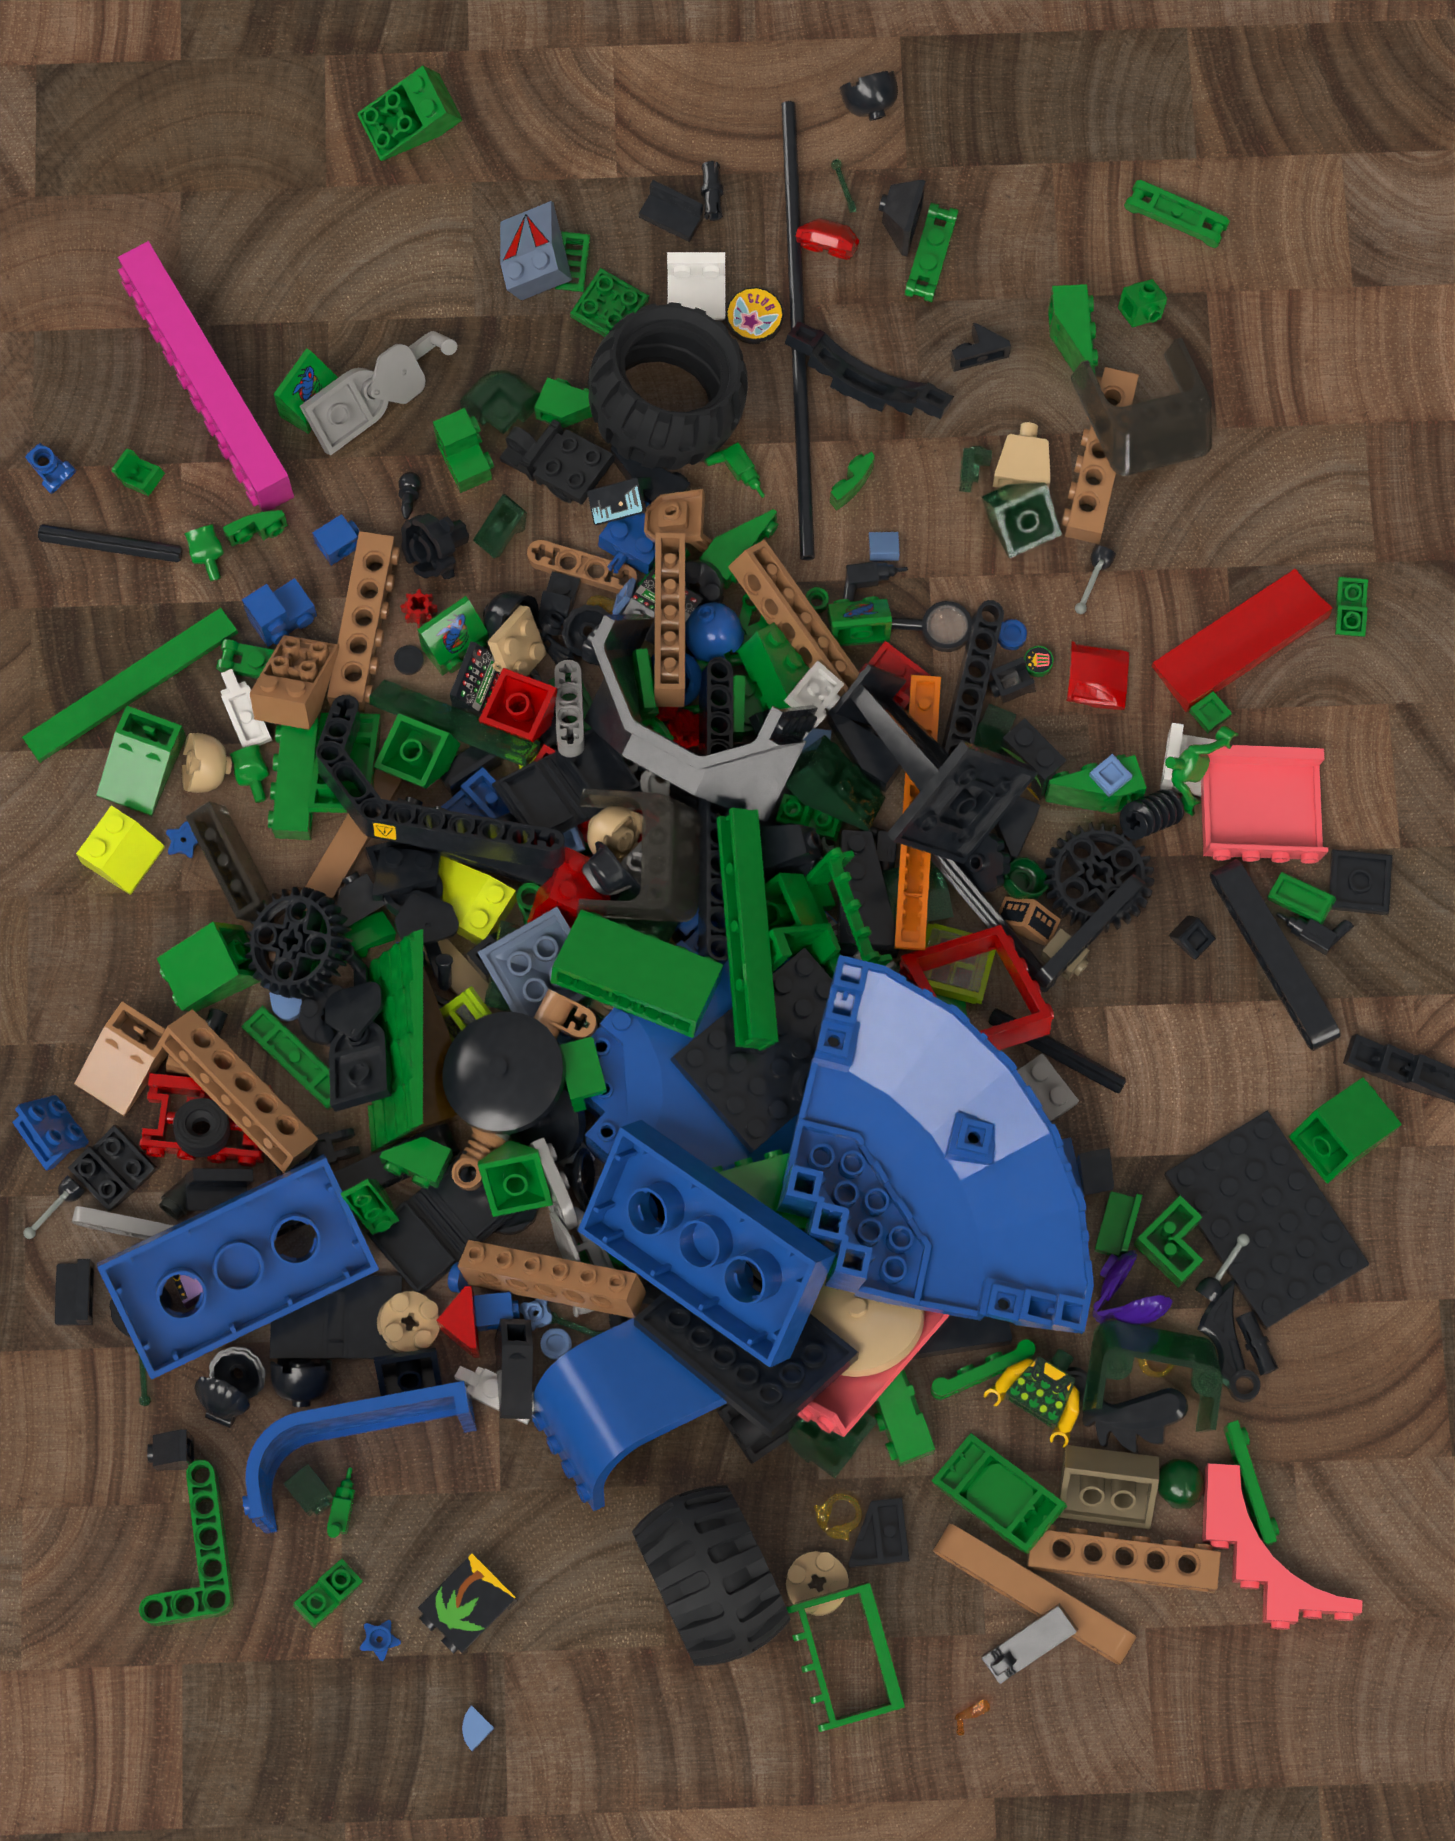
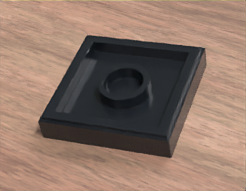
M1332 849L1328 893L1335 896L1336 901L1331 910L1388 915L1392 855Z

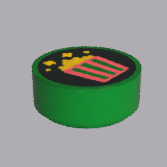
M1043 646L1030 648L1024 656L1026 669L1031 676H1046L1053 667V655L1050 650Z

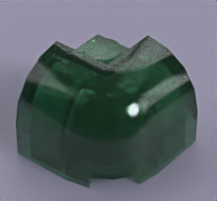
M495 370L482 376L461 398L460 405L461 409H466L468 415H474L477 422L482 426L488 422L504 435L517 419L524 423L535 411L534 407L540 392L517 374L508 370Z
M865 1412L846 1436L842 1437L833 1431L831 1433L825 1432L812 1420L806 1422L799 1418L788 1434V1441L798 1455L807 1463L810 1461L814 1462L836 1479L874 1429L877 1420Z

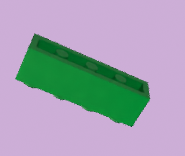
M318 717L310 730L286 725L276 726L275 740L276 743H280L279 754L274 753L273 771H277L276 782H271L270 798L275 801L274 811L269 810L268 828L272 829L275 838L311 840L313 812H308V802L320 724Z

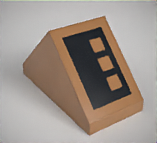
M1005 896L999 909V914L1017 935L1047 946L1054 937L1061 920L1033 899H1014Z

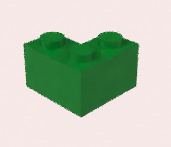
M463 408L433 421L436 444L459 492H465L492 480L491 469L494 468V464L488 451L483 453L479 446L482 443L479 434L481 430L475 416L469 417L466 409Z
M1181 1195L1134 1243V1246L1177 1288L1203 1262V1259L1183 1240L1199 1224L1202 1216Z

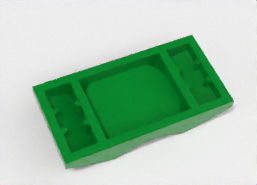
M321 713L316 749L329 713ZM360 713V728L350 758L374 788V764L379 754L380 714ZM315 752L308 812L347 813L319 775ZM350 781L341 782L351 796H363L354 783Z
M972 1433L969 1434L931 1480L934 1485L959 1506L979 1518L1000 1537L1026 1554L1031 1551L1067 1507L1065 1502Z

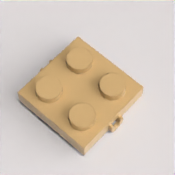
M520 605L488 640V645L495 660L492 666L499 673H501L503 668L528 676L547 654L528 606Z

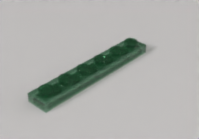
M385 679L369 695V705L394 715L402 714L448 732L461 742L523 767L528 765L540 751L541 742L538 740L531 742L479 722L480 717Z

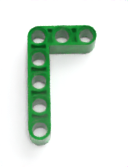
M198 1459L193 1461L186 1471L200 1587L146 1596L139 1605V1613L142 1619L152 1626H163L228 1614L234 1605L219 1479L216 1469L206 1460ZM199 1469H209L210 1476L206 1482H195V1473ZM205 1499L213 1500L214 1507L210 1513H199L198 1506L201 1501ZM209 1530H215L218 1534L217 1541L210 1546L204 1545L202 1542L204 1533ZM213 1561L221 1562L222 1570L220 1574L215 1577L207 1576L206 1568L208 1564ZM218 1592L224 1593L226 1596L224 1605L220 1608H212L210 1604L211 1597ZM191 1597L194 1600L193 1610L186 1614L181 1613L179 1610L181 1600ZM155 1602L161 1603L163 1606L162 1614L155 1619L149 1618V1606Z

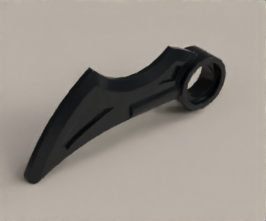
M1231 1280L1222 1288V1294L1216 1303L1210 1302L1197 1330L1208 1336L1216 1347L1218 1353L1216 1377L1228 1388L1232 1398L1238 1402L1245 1403L1252 1401L1258 1395L1261 1386L1258 1376L1253 1371L1246 1369L1242 1357L1233 1315L1235 1281ZM1240 1378L1249 1379L1253 1384V1390L1248 1394L1238 1392L1235 1384L1236 1381Z

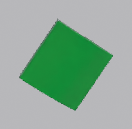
M647 648L635 649L631 659L640 715L643 720H651L659 714L654 696L651 656L648 655Z

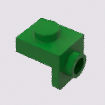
M129 448L123 452L112 468L114 475L125 487L147 496L152 493L165 475V472L159 466L140 459Z

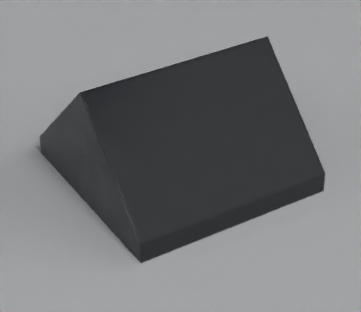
M436 1347L374 1357L381 1396L443 1385L439 1354Z

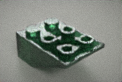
M826 735L801 752L785 784L804 805L865 831L870 829L886 798L879 787L872 784L861 772L860 768L852 763L841 752L839 746Z

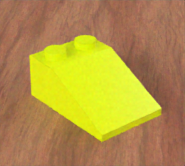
M441 856L439 875L443 884L442 901L451 904L454 908L459 922L457 934L478 945L490 934L499 931L517 902L516 890L490 875Z

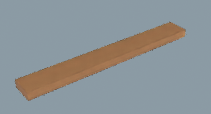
M375 769V791L381 799L392 801L404 780ZM349 814L346 816L305 886L321 891L334 900L338 888L344 884L342 879L349 876L371 838L362 833ZM269 952L270 962L274 964L276 953Z

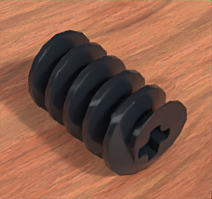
M1162 789L1127 803L1120 812L1121 829L1130 839L1138 840L1178 824L1183 819L1185 813L1184 805L1176 793L1171 790Z

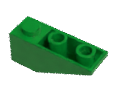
M772 509L715 537L699 559L700 561L704 560L712 563L721 572L725 584L723 588L727 590L732 582L738 583V580L728 566L746 549L763 541L765 537L771 538L778 527L777 511Z
M366 1179L340 1193L372 1235L384 1232L394 1223L400 1221L386 1190L377 1179Z

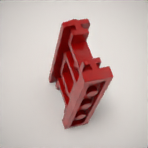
M149 1073L147 1099L151 1103H161L158 1130L142 1128L140 1147L143 1151H147L146 1155L152 1157H165V1153L176 1154L177 1158L181 1160H195V1156L184 1152L177 1142L153 1139L165 1140L167 1125L173 1124L176 1112L170 1111L171 1097L169 1094L187 1095L186 1102L199 1097L213 1099L191 1077ZM228 1116L230 1130L243 1131ZM244 1132L243 1147L254 1150L224 1147L218 1153L205 1158L211 1163L224 1164L226 1160L238 1161V1165L255 1167L256 1163H264L265 1156L264 1152Z

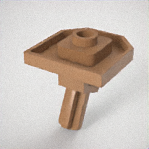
M698 489L658 496L646 507L644 523L646 537L655 543V533H685V543L691 544L697 550L704 553L712 542L710 538L703 534L704 490Z

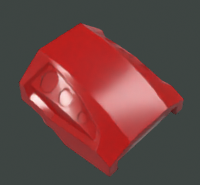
M823 218L815 219L798 227L795 236L796 241L801 243L800 246L804 249L820 253L823 249L829 250V255L844 260H850V257H853L859 244V239L848 225Z
M1071 642L1070 676L1066 701L1094 708L1125 710L1129 652L1084 646Z

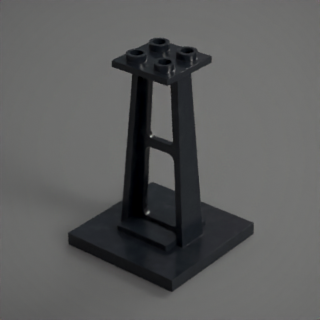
M868 664L859 673L858 678L847 692L841 696L839 702L832 710L835 714L872 726L920 791L887 832V835L893 842L964 864L1033 781L1038 772L1032 765L965 741H961L950 755L894 699V696L906 683V679Z

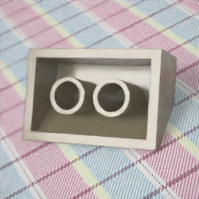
M1066 1445L1061 1470L1059 1499L1065 1502L1067 1507L1058 1518L1150 1529L1159 1484V1457Z

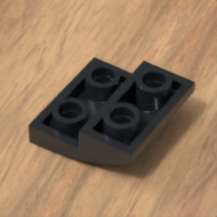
M113 1125L93 1147L88 1146L68 1167L108 1211H112L159 1169L118 1125Z

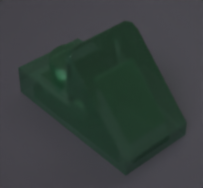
M502 494L473 541L493 558L500 557L514 534L525 530L527 512L506 494Z
M989 703L982 721L978 724L973 745L999 754L1002 739L1011 731L1017 714Z

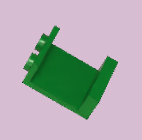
M831 923L772 928L769 931L772 973L788 958L794 957L804 948L821 967L841 950Z

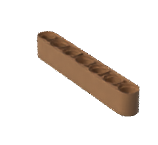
M948 1524L933 1549V1552L939 1557L1038 1617L1060 1603L1078 1628V1631L1070 1637L1115 1664H1122L1137 1638L1127 1629L953 1524Z

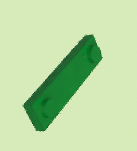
M262 1005L241 1026L242 1029L319 1103L329 1110L331 1108L329 1068Z
M1238 1420L1227 1423L1223 1431L1234 1465H1240L1241 1487L1255 1530L1265 1546H1271L1277 1542L1276 1536L1279 1535V1528L1275 1518L1269 1517L1247 1449V1445H1250L1248 1432L1245 1427H1240Z

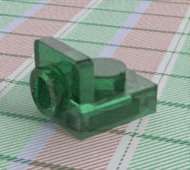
M982 446L963 448L959 491L971 492L973 482L978 483L979 466H990L992 450H986Z

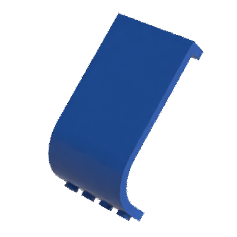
M634 1318L577 1345L549 1367L539 1380L534 1391V1414H532V1420L539 1432L543 1430L547 1435L546 1442L552 1454L560 1456L562 1460L561 1466L567 1478L573 1477L577 1484L576 1491L583 1503L588 1501L593 1511H596L605 1506L604 1485L608 1475L625 1456L639 1446L727 1402L635 1327Z
M460 1381L300 1411L275 1421L259 1436L248 1457L245 1478L247 1495L242 1496L245 1515H248L249 1519H252V1523H255L256 1527H259L265 1534L278 1532L272 1499L273 1481L278 1468L286 1457L304 1445L452 1416H458L464 1433L477 1431L472 1400L465 1382Z

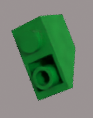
M547 377L534 407L535 418L551 424L554 419L560 422L563 429L592 417L588 398L589 389L584 388L581 390L573 387L564 379L557 378L554 380Z
M421 1137L382 1151L380 1160L385 1165L384 1169L397 1176H400L401 1173L413 1177L411 1180L413 1183L428 1189L430 1185L438 1188L453 1157V1153L450 1148L426 1137Z

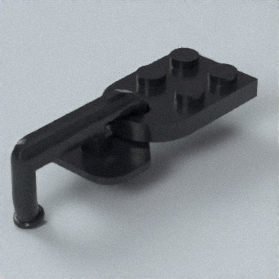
M388 841L366 847V856L373 875L376 877L381 846L420 851L426 850L409 844ZM438 874L437 885L427 888H416L412 892L400 895L399 891L382 896V899L387 909L396 916L395 927L400 940L414 931L423 929V946L440 989L447 991L452 984L451 964L453 963V957L449 954H442L437 941L453 937L458 931L459 922L453 906L442 901L443 884Z
M349 943L345 944V949L351 954L343 955L342 960L347 961L353 969L354 986L334 992L325 1003V1021L330 1027L339 1031L329 1049L330 1106L335 1112L392 1096L390 1041L384 1030L377 1023L373 1022L383 1009V992L377 983L370 982L368 966Z

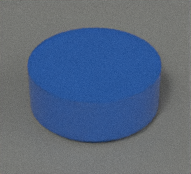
M1015 619L1002 622L998 643L1006 650L1021 648L1027 637L1026 627L1022 622Z
M459 1262L452 1265L448 1275V1287L451 1292L460 1293L465 1286H470L458 1268Z

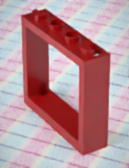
M1001 925L925 948V950H917L901 955L899 972L909 977L915 986L921 989L925 988L932 992L933 996L937 997L923 973L924 971L996 950L1028 1006L1031 1015L979 1032L981 1034L984 1033L998 1050L1050 1034L1052 1019H1054L1053 1009L1049 1003H1045L1038 982L1031 979L1025 959L1018 956L1013 938L1005 933Z

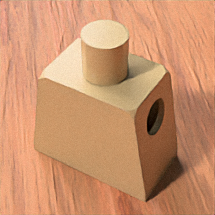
M1025 422L1021 424L1019 435H1007L995 471L993 487L1048 494L1050 485L1049 441L1037 438L1038 425Z

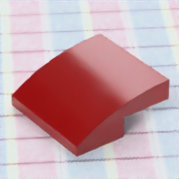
M887 641L882 644L868 663L906 679V683L894 696V699L905 710L908 709L910 704L911 675L931 676ZM865 663L864 666H863V667L861 668V670L859 671V673H860L861 671H863V670L867 667L868 664Z

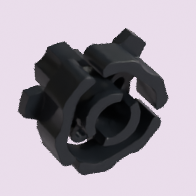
M429 513L417 515L406 520L401 528V547L407 563L419 562V564L413 567L414 572L425 579L442 575L443 579L455 577L453 566L456 560L453 557V553L456 551L455 548L469 541L470 535L467 532L466 525L460 519L451 521L448 516L439 521Z

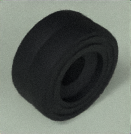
M197 1098L186 1102L178 1109L173 1120V1131L179 1147L184 1152L195 1157H208L224 1148L230 1136V1125L227 1114L215 1101ZM197 1122H208L210 1124L209 1131L205 1134L195 1133L193 1127Z

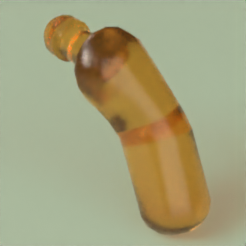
M981 1700L956 1714L954 1719L957 1720V1735H964V1719L976 1718L990 1710V1703L987 1700Z

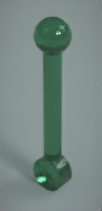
M835 159L831 162V167L837 173L849 212H856L855 203L851 198L841 170L842 162Z
M551 1311L553 1319L550 1325L557 1323L592 1337L604 1332L602 1330L596 1332L564 1320Z
M139 1356L141 1383L139 1404L141 1406H148L151 1403V1398L147 1393L146 1368Z

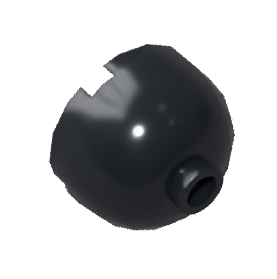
M882 71L858 78L859 81L856 82V86L852 87L851 83L848 82L839 88L846 108L858 117L868 116L870 121L885 117V111L894 105L898 95L894 71L889 73L888 71Z
M519 591L502 592L494 597L486 605L483 612L484 626L487 629L489 639L520 605L528 606L534 620L537 622L539 606L536 599Z
M323 1358L320 1359V1363H314L311 1359H277V1364L273 1361L270 1362L271 1383L276 1394L282 1399L292 1401V1406L294 1407L311 1406V1401L320 1399L331 1386L333 1375L332 1360Z

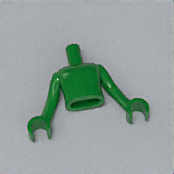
M1222 726L1218 730L1215 737L1217 741L1210 744L1190 745L1178 758L1171 756L1166 759L1165 764L1167 768L1173 769L1171 781L1183 795L1181 800L1184 805V811L1191 816L1195 814L1192 811L1194 806L1200 804L1201 801L1193 796L1190 788L1184 782L1196 783L1204 777L1210 764V758L1207 754L1224 746L1228 749L1232 747L1229 743L1233 737L1238 736V733L1228 726Z

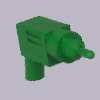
M739 442L727 449L714 452L703 460L706 466L724 462L737 481L742 480L745 486H750L751 489L757 490L762 498L765 497L760 488V475Z
M351 1467L348 1468L346 1479L341 1481L340 1487L336 1488L335 1497H333L327 1525V1534L331 1538L337 1537L340 1533L347 1534L355 1494V1490L352 1489L353 1482L350 1480Z

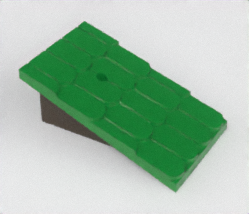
M423 929L405 936L399 943L384 951L381 956L373 959L369 967L370 982L377 983L383 992V1009L373 1022L377 1023L384 1030L390 1041L392 1096L372 1101V1104L368 1105L371 1152L380 1150L390 1143L422 1133L441 1124L455 1122L461 1118L451 1107L443 1088V1064L452 1040L423 965Z

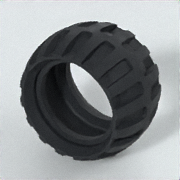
M669 302L667 305L657 306L655 303L644 306L636 314L632 312L616 323L596 350L588 379L589 406L595 423H598V429L607 444L611 443L617 449L618 454L629 460L630 458L642 463L643 467L651 469L661 467L667 468V470H677L687 464H697L723 446L741 419L748 391V376L746 365L743 361V353L737 340L732 339L728 333L727 327L721 321H715L706 315L704 310L697 307L695 309L681 306V303ZM664 362L675 365L696 377L706 390L709 403L702 408L687 412L661 409L646 402L633 390L625 372L641 363Z
M727 1485L701 1487L678 1494L652 1510L633 1529L632 1533L694 1666L722 1664L745 1657L771 1641L791 1620L760 1548Z

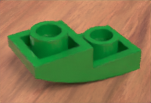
M872 451L865 456L860 454L853 458L847 468L848 480L842 479L832 487L830 503L836 511L846 505L866 483L874 467L875 455Z
M274 510L240 518L224 526L223 531L226 539L233 547L238 543L244 544L248 542L256 532L263 541L269 537L274 538L280 535L288 524L283 511Z
M1337 578L1335 635L1365 637L1368 609L1366 607L1368 579Z
M784 794L775 821L780 825L794 823L816 829L820 838L837 841L845 813L840 809L814 804L811 799Z
M383 911L365 917L348 926L352 930L345 934V938L353 941L349 944L354 947L361 958L367 957L369 948L394 941L396 937V931Z
M341 1559L324 1573L315 1585L294 1602L293 1607L314 1629L338 1608L363 1581Z

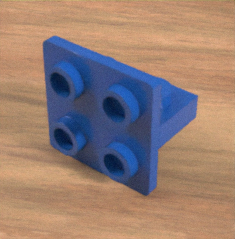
M56 1095L21 1103L15 1108L19 1116L12 1123L46 1171L54 1169L70 1151L83 1148L89 1143L82 1128L74 1121L67 1111L65 1104Z

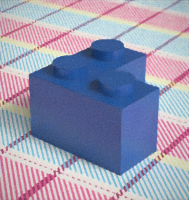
M295 578L274 592L265 584L242 599L248 620L267 647L272 644H279L283 635L289 636V633L295 629L307 627L313 622L314 617L317 616L314 604Z

